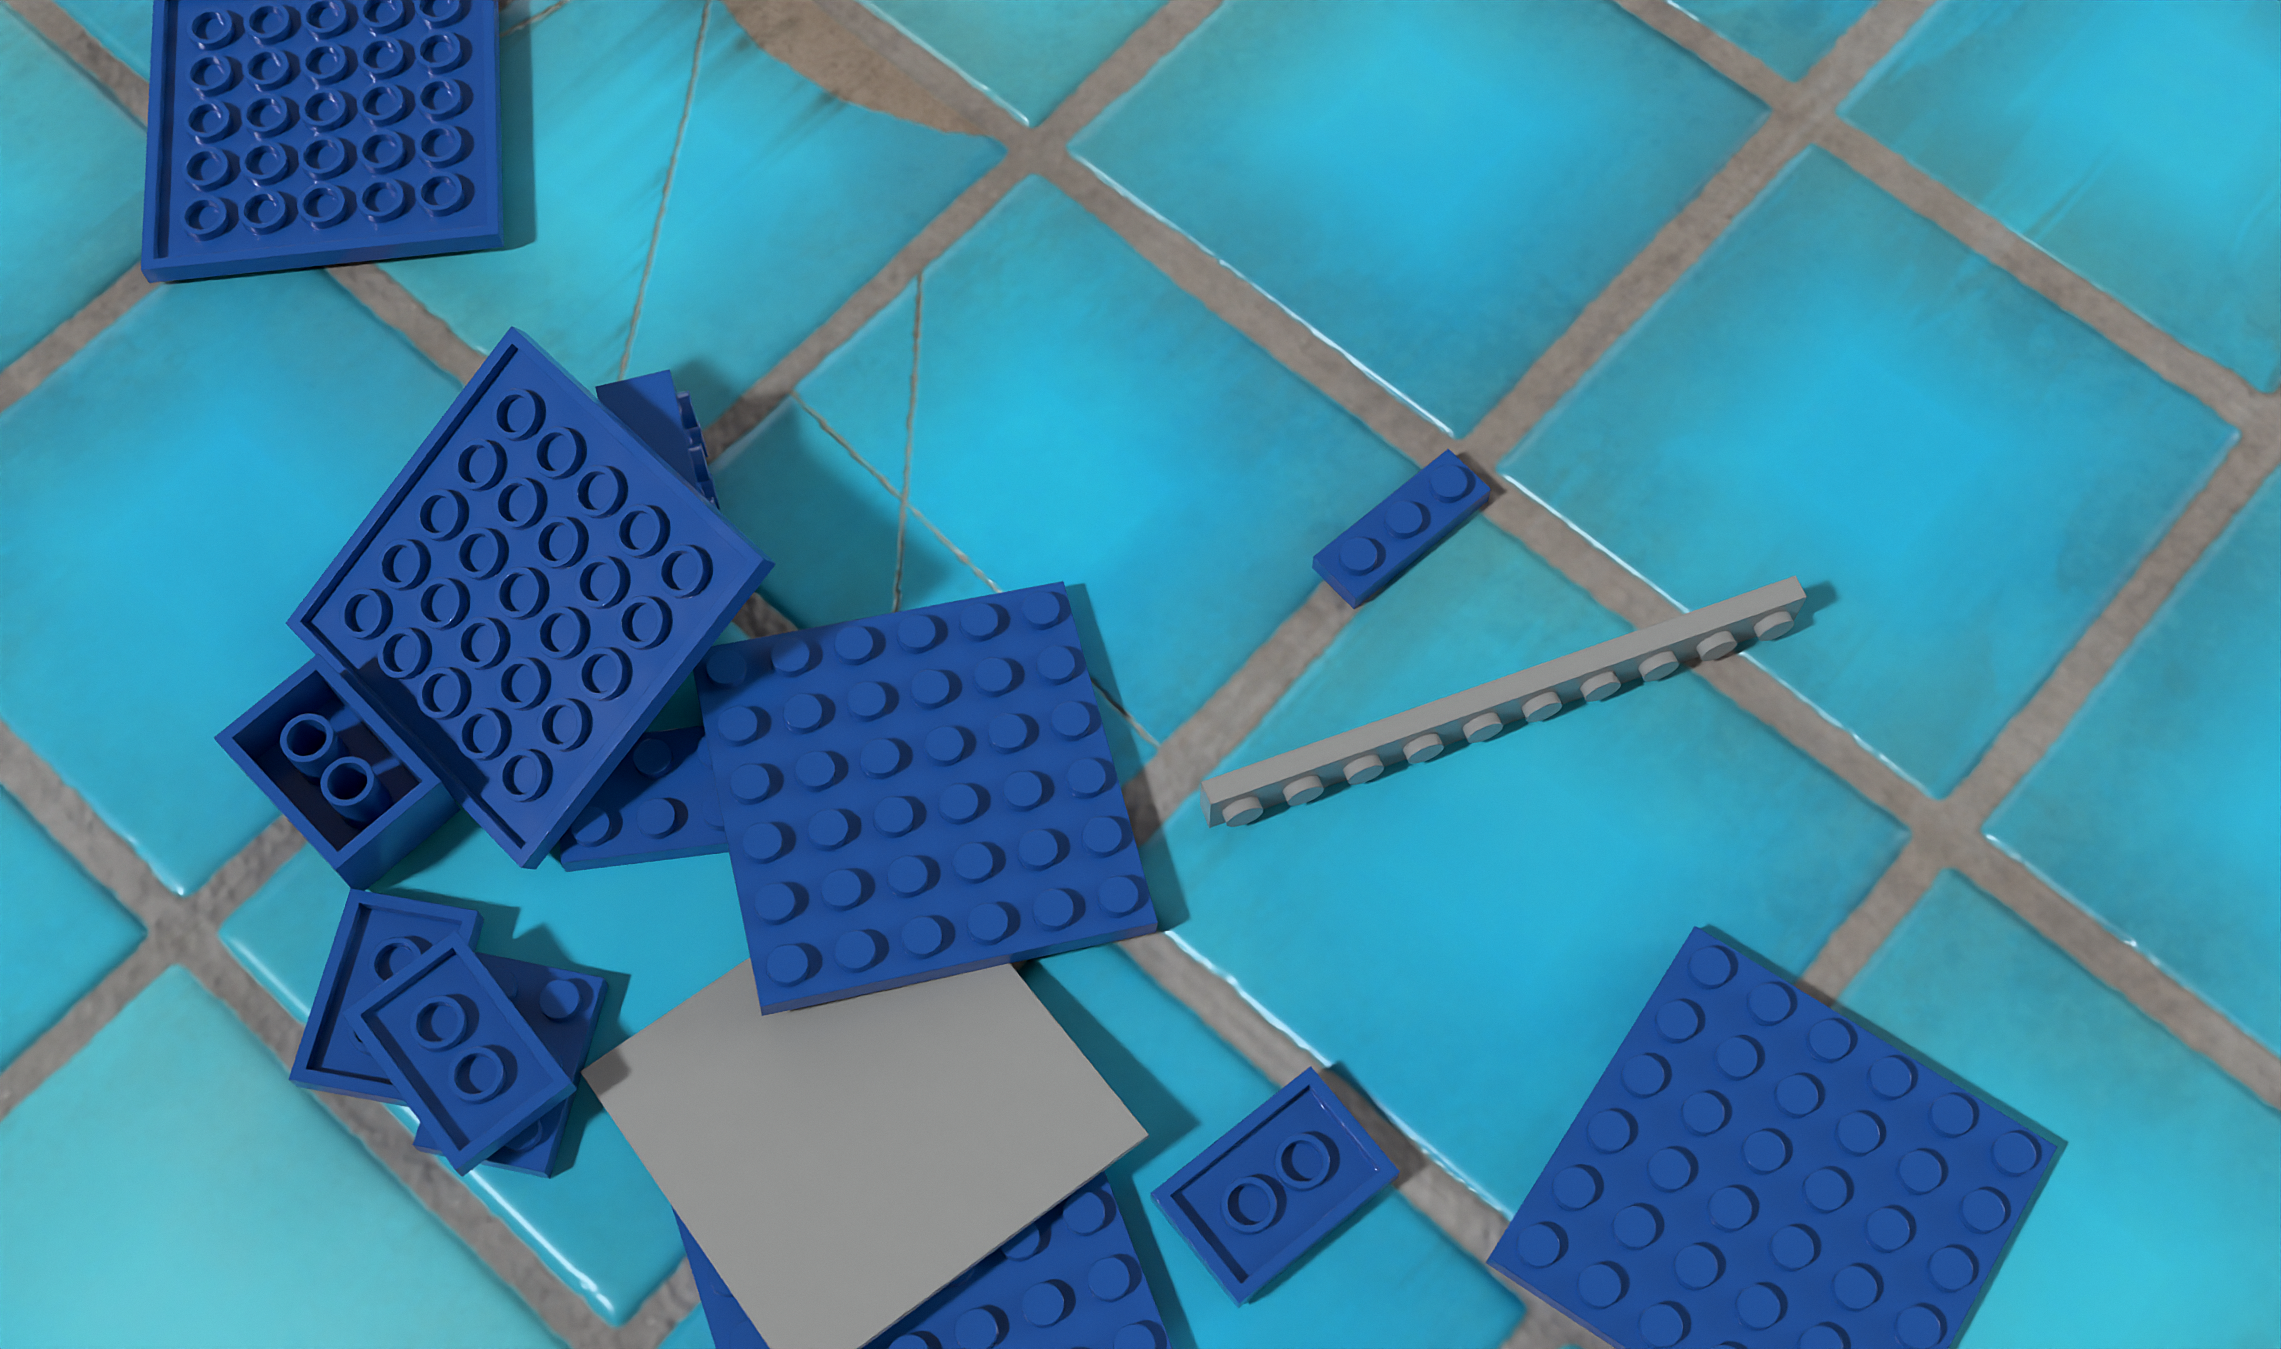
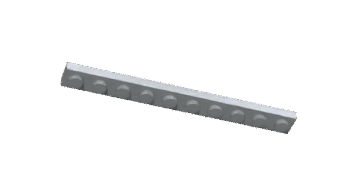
M1795 575L1201 782L1200 807L1209 828L1225 822L1229 827L1247 824L1258 818L1263 813V809L1287 801L1288 805L1291 806L1301 805L1317 798L1322 794L1325 787L1347 780L1352 785L1364 783L1381 774L1385 766L1407 759L1411 764L1424 762L1438 755L1445 745L1466 738L1469 743L1481 742L1499 733L1503 725L1522 718H1526L1528 722L1541 721L1557 713L1562 708V704L1582 697L1587 702L1601 700L1616 692L1622 683L1643 677L1644 681L1658 680L1672 673L1682 662L1701 657L1702 661L1715 660L1732 651L1737 643L1754 637H1758L1760 641L1775 639L1788 632L1794 626V620L1807 596Z

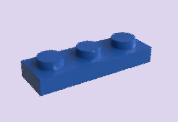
M1447 449L1313 556L1312 568L1355 609L1485 504L1489 499L1491 489L1451 450Z

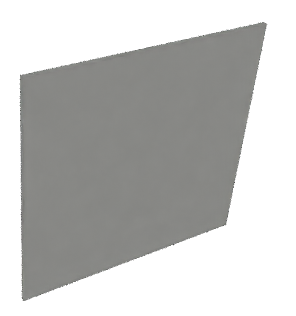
M749 957L580 1071L770 1349H862L1149 1138L1146 1130L1010 963L762 1016Z

